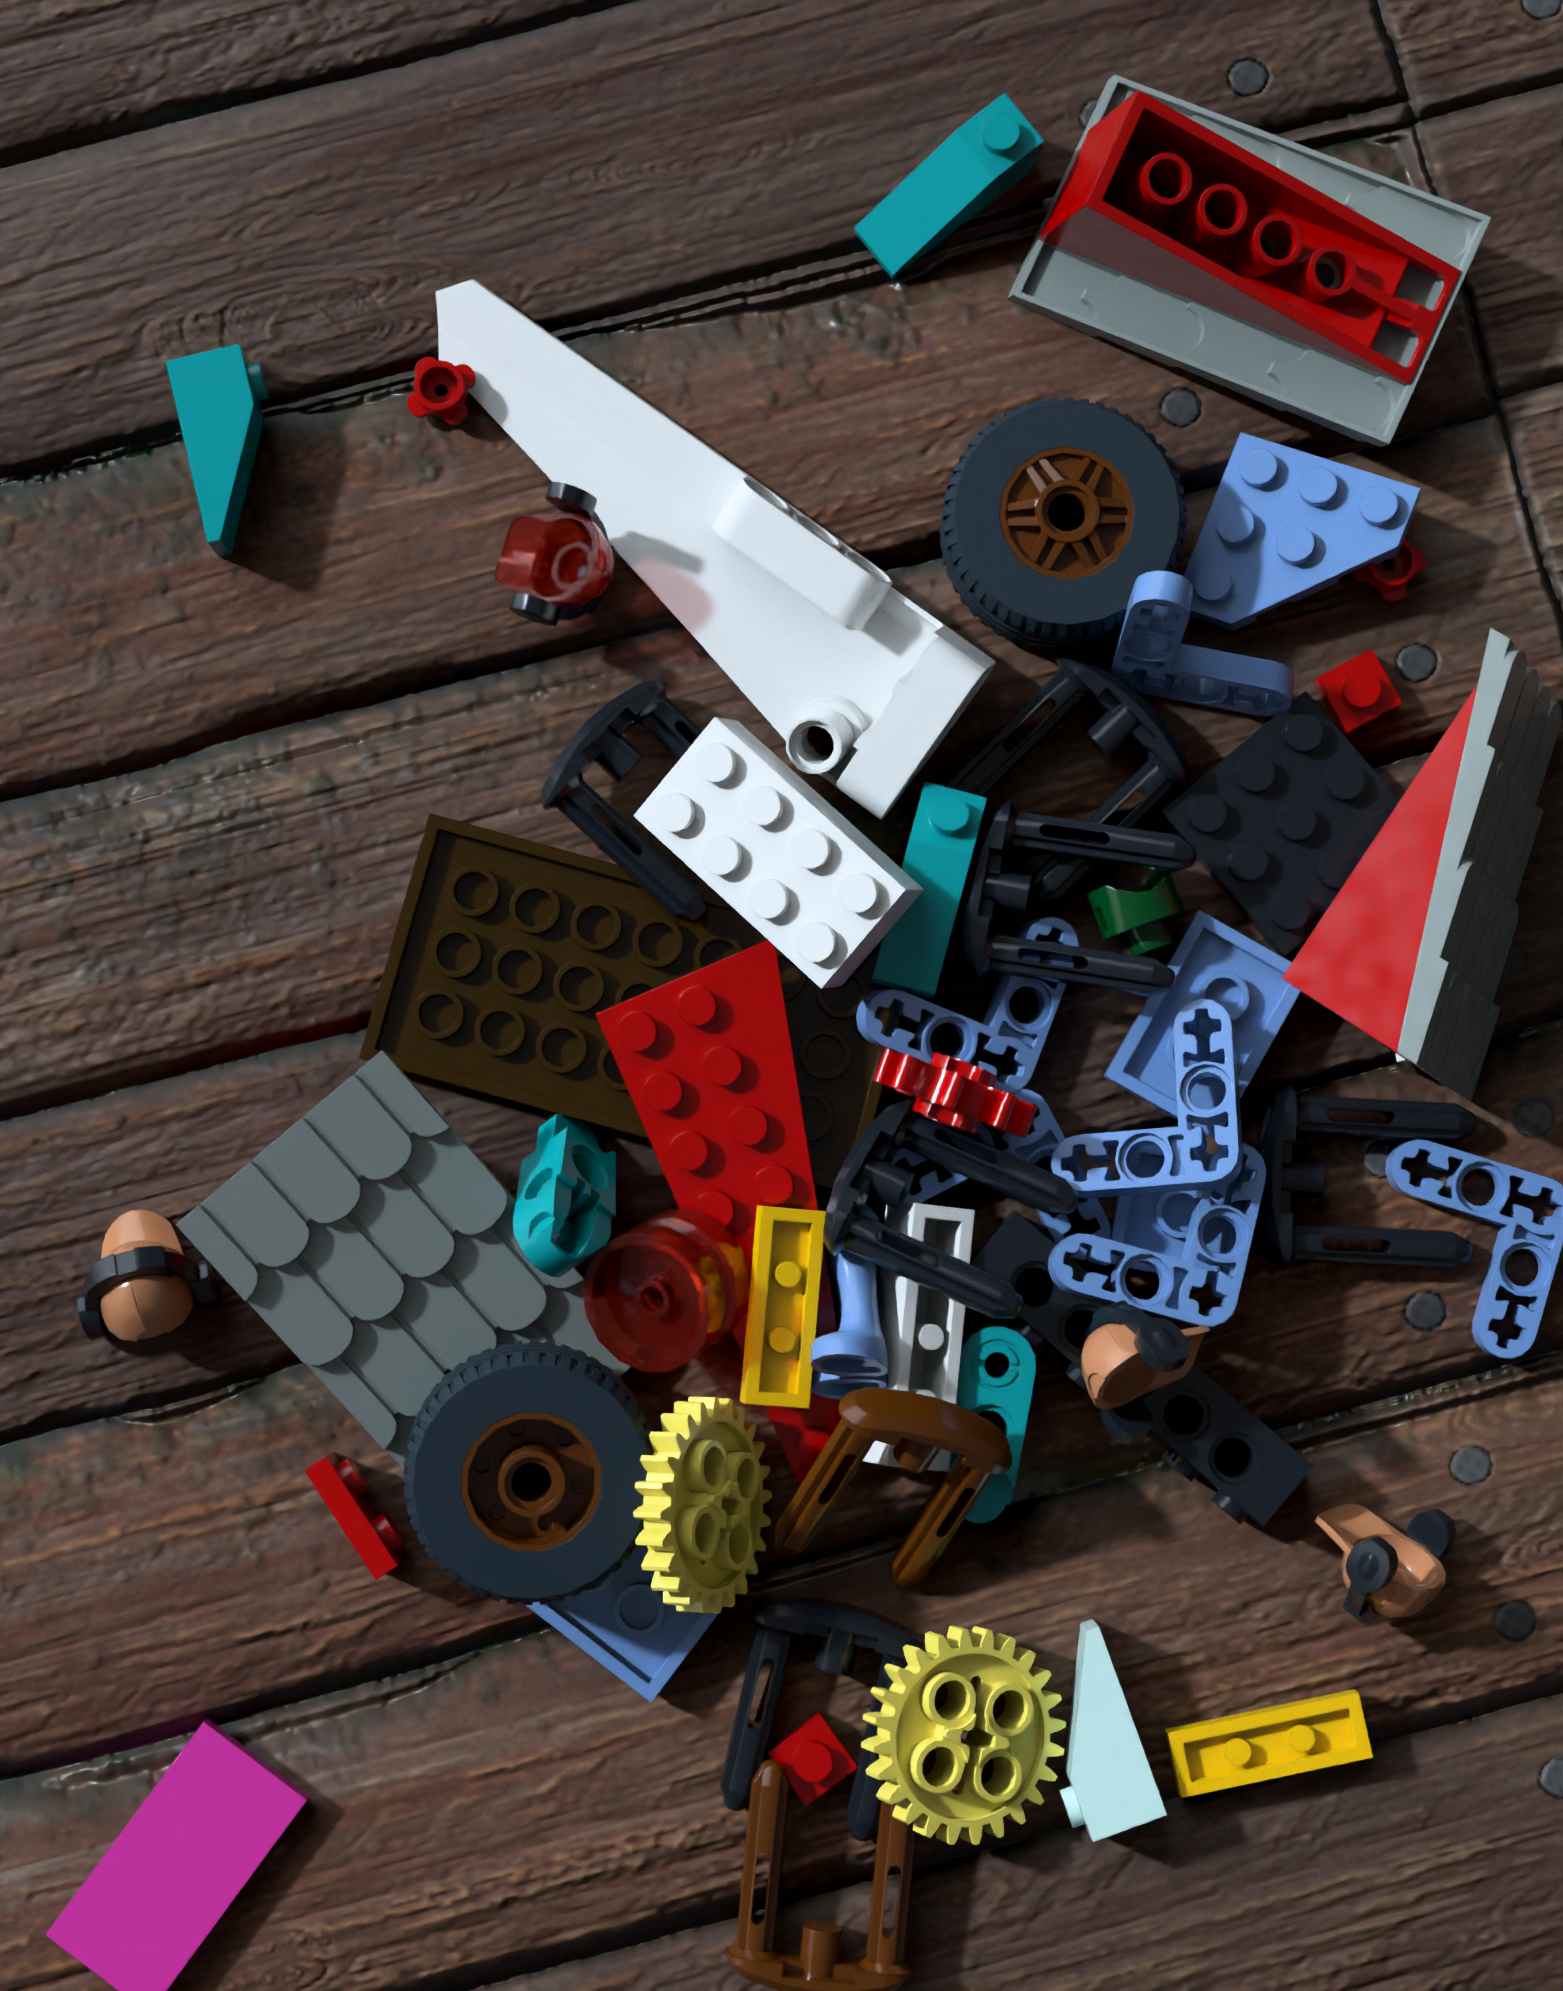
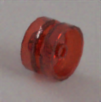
M667 1209L608 1241L605 1246L597 1251L588 1263L582 1288L586 1317L599 1342L619 1361L643 1372H669L689 1363L704 1353L707 1348L719 1343L732 1334L747 1314L751 1276L749 1263L737 1239L716 1219L693 1209Z

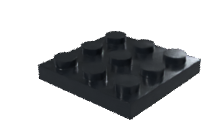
M1305 690L1292 701L1291 708L1286 713L1279 712L1161 810L1158 815L1175 835L1180 836L1196 848L1197 861L1278 955L1284 957L1311 935L1400 800Z

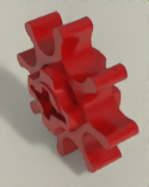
M885 1048L873 1081L894 1088L900 1093L917 1098L912 1110L922 1114V1116L976 1135L979 1125L982 1123L999 1131L1008 1132L1026 1139L1038 1109L1033 1104L1017 1099V1096L994 1089L998 1078L997 1075L968 1062L934 1052L929 1064L905 1053L899 1054Z

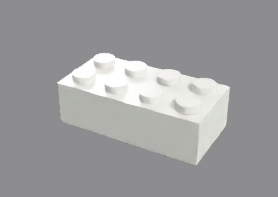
M714 717L633 815L821 989L842 986L924 891L916 881L736 720Z

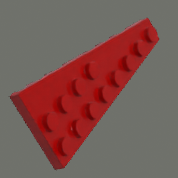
M769 940L595 1014L743 1357L757 1205L819 1211L777 949ZM824 1242L815 1339L839 1330ZM812 1390L810 1392L809 1408L764 1405L799 1487L842 1419L839 1413L841 1399L821 1397L813 1393Z

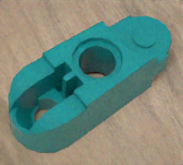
M556 1114L539 1127L535 1151L521 1162L512 1222L517 1243L527 1259L538 1270L548 1276L561 1277L605 1246L611 1235V1219L616 1216V1152L614 1150L609 1153L602 1152L594 1133L583 1120L563 1114Z
M985 1326L971 1332L970 1336H967L962 1341L956 1405L976 1414L990 1410L997 1412L1004 1422L1003 1433L1009 1442L1012 1454L1011 1467L1007 1472L992 1476L976 1500L974 1507L964 1520L973 1523H987L997 1518L1004 1510L1005 1505L1011 1504L1013 1488L1016 1486L1036 1374L1035 1354L1029 1342L1017 1331L1003 1326ZM995 1352L1003 1353L1009 1360L1007 1371L1000 1377L988 1375L984 1367L986 1358ZM951 1452L950 1468L959 1456L958 1453Z

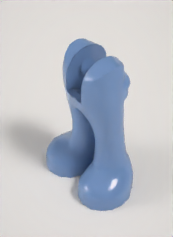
M864 1203L860 1213L879 1222L874 1211ZM826 1247V1258L835 1285L841 1321L837 1332L814 1339L810 1356V1365L813 1368L811 1390L821 1397L842 1399L847 1393L856 1389H885L888 1385L889 1362L877 1306L876 1275L878 1265L846 1250L840 1251L835 1256L831 1255Z

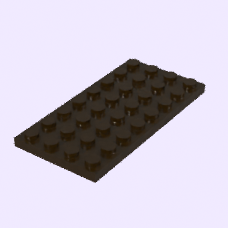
M429 813L359 1058L369 1061L383 1050L402 1071L649 1139L595 1014L768 939L715 891L698 887L702 892L708 912L701 922L691 924L676 919L669 914L617 864ZM882 940L842 986L823 989L777 949L815 1185L828 1189H833L834 1182L848 1153L864 1130L873 1122L883 1084L875 1082L873 1079L885 1049L866 1040L858 1030L856 1021L858 1006L866 995L879 989H895L871 982ZM892 1002L889 1008L878 1007L875 1012V1018L883 1022L881 1031L883 1035L887 1028L899 1029L901 1018L893 1013L895 1002Z

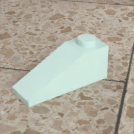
M1090 1619L1080 1623L1064 1767L1071 1786L1059 1791L1072 1827L1075 1828L1085 1824L1089 1836L1095 1842L1166 1816L1167 1813L1101 1630L1097 1623Z

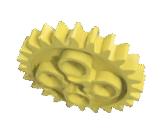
M689 1396L688 1401H676L674 1403V1413H663L661 1415L663 1432L651 1431L649 1434L654 1450L653 1455H641L640 1458L643 1467L647 1471L646 1481L635 1482V1489L644 1496L643 1505L633 1511V1517L644 1521V1529L635 1539L636 1545H644L648 1548L641 1567L642 1570L655 1571L651 1582L652 1591H663L662 1603L665 1605H676V1611L718 1614L721 1613L722 1607H733L735 1605V1593L746 1594L748 1591L745 1574L757 1575L758 1573L757 1563L754 1558L755 1551L766 1550V1545L760 1536L761 1527H767L771 1524V1519L763 1513V1504L772 1498V1492L764 1490L762 1482L769 1474L770 1466H763L759 1463V1458L763 1453L765 1444L762 1441H752L757 1426L755 1421H744L746 1409L733 1406V1401L730 1398Z
M955 1625L949 1626L947 1640L941 1634L931 1631L926 1632V1652L918 1647L906 1644L903 1647V1651L908 1665L905 1668L889 1663L884 1666L888 1676L893 1681L890 1689L872 1687L870 1692L883 1705L881 1712L863 1714V1720L877 1726L878 1729L876 1736L861 1742V1748L879 1754V1759L873 1762L865 1771L868 1776L875 1779L887 1780L878 1790L877 1798L891 1805L897 1803L892 1816L908 1825L913 1822V1831L928 1838H931L935 1833L936 1839L951 1845L956 1843L959 1835L964 1841L974 1845L980 1844L982 1828L986 1833L1001 1838L1004 1836V1816L1009 1820L1023 1824L1026 1822L1021 1803L1025 1799L1042 1805L1044 1802L1041 1793L1035 1787L1038 1780L1056 1781L1057 1775L1045 1763L1047 1757L1064 1755L1065 1749L1050 1742V1734L1065 1728L1066 1721L1049 1716L1048 1710L1056 1706L1062 1698L1060 1694L1041 1690L1052 1674L1049 1670L1036 1666L1031 1667L1036 1654L1031 1650L1021 1647L1015 1649V1638L1000 1633L993 1637V1630L974 1626L970 1634L968 1629ZM976 1676L977 1681L971 1684V1679ZM946 1682L948 1687L946 1702L936 1711V1692ZM1003 1693L1005 1696L1004 1710L997 1719H994L993 1706L995 1700ZM963 1730L968 1731L966 1739L961 1738ZM934 1749L936 1752V1763L933 1770L924 1776L922 1772L925 1756ZM992 1759V1776L986 1784L982 1785L981 1773L983 1767ZM958 1785L957 1791L953 1793L952 1789Z

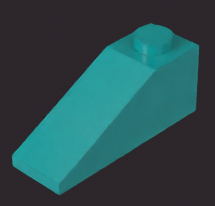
M1004 93L955 130L854 227V232L893 279L1037 169L1044 140L1006 93Z
M240 343L166 361L207 543L218 557L232 553L264 424L260 400L270 398L261 362L251 363Z
M924 782L901 868L924 891L883 937L872 983L934 998L987 800L986 797Z

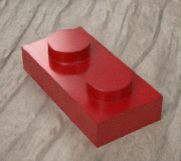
M336 1452L304 1470L375 1580L405 1560V1557L399 1550V1548L406 1544L402 1533L386 1512L378 1516L363 1495L370 1490V1486L359 1467L351 1458H347L342 1462Z

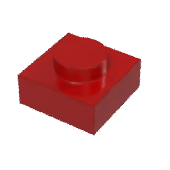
M1373 649L1320 675L1313 681L1336 726L1344 736L1391 712L1402 704Z
M821 1711L815 1713L769 1747L767 1752L771 1759L778 1760L785 1766L791 1787L805 1806L858 1768V1763Z

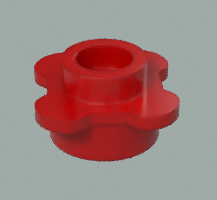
M425 357L419 360L414 369L416 374L414 379L415 392L407 398L409 411L417 418L432 415L444 418L449 425L461 424L468 416V409L465 405L468 390L476 383L473 370L466 364L454 366L447 361L436 360L433 357ZM445 386L447 393L444 396H438L436 394L437 387Z
M1404 539L1399 554L1387 559L1394 563L1393 570H1386L1383 567V562L1376 565L1372 562L1351 572L1353 578L1358 582H1368L1380 591L1381 598L1386 602L1394 603L1402 600L1407 592L1406 584L1414 574L1421 573L1427 564L1424 552L1419 548H1414L1407 539Z

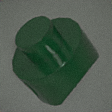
M1156 871L1150 874L1138 892L1114 889L1106 885L1087 894L1103 940H1110L1125 935L1130 952L1134 956H1140L1173 944L1165 920L1185 912L1175 881L1170 872Z

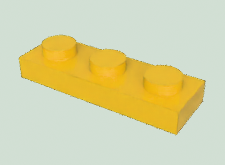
M757 1205L740 1402L744 1404L809 1408L813 1369L810 1365L811 1346L816 1334L826 1211Z
M1355 1689L1165 1729L1178 1794L1181 1798L1373 1758L1360 1696Z

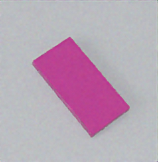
M207 1718L46 1933V1936L118 1991H167L307 1802L310 1795Z

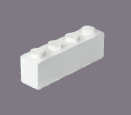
M902 1203L896 1209L886 1204L884 1225L970 1264L975 1210L921 1203ZM880 1266L877 1306L889 1362L888 1385L885 1389L931 1396L956 1405L965 1305L907 1278L897 1276ZM879 1441L873 1443L863 1459L865 1462L904 1468L893 1455L894 1446ZM940 1449L927 1470L948 1472L951 1451Z

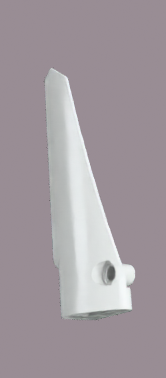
M475 279L436 291L439 360L447 361L454 366L466 364L473 370L476 383L468 392L552 482L566 483L578 487L597 499L594 511L605 527L609 544L614 546L618 554L786 741V752L794 766L807 774H819L882 820L940 745L997 662L892 588L893 581L872 562ZM810 726L822 727L831 734L834 742L831 756H821L810 748L807 741V733Z

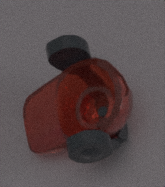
M551 482L545 499L559 509L561 513L531 514L516 517L508 529L494 577L498 583L515 591L509 610L532 622L556 626L558 619L573 620L585 613L593 614L604 598L605 590L613 579L615 563L614 546L609 544L605 527L594 511L597 499L578 487L566 483Z

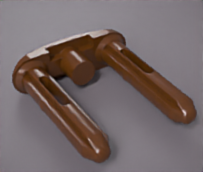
M881 1388L856 1389L847 1393L841 1399L839 1413L842 1419L776 1524L775 1547L782 1555L793 1556L810 1546L875 1441L893 1445V1455L897 1462L907 1470L916 1473L925 1472L940 1449L958 1453L959 1456L892 1557L891 1577L893 1581L900 1587L908 1588L926 1578L967 1514L974 1507L976 1500L992 1476L1007 1472L1011 1467L1012 1454L1010 1445L998 1426L964 1407L939 1398L908 1391Z
M774 1759L764 1761L751 1781L743 1872L740 1882L741 1893L736 1944L725 1949L727 1959L733 1969L744 1978L778 1991L898 1990L914 1973L913 1967L905 1962L917 1832L913 1831V1822L908 1825L895 1819L892 1814L897 1803L891 1805L881 1801L873 1887L870 1896L871 1908L866 1956L855 1955V1959L839 1958L842 1927L823 1921H809L803 1924L800 1954L784 1952V1948L775 1947L791 1784L786 1774L785 1766L780 1761ZM760 1853H767L770 1856L765 1911L763 1914L757 1915L752 1911L757 1857ZM892 1866H897L900 1868L895 1922L891 1928H885L883 1926L888 1870Z

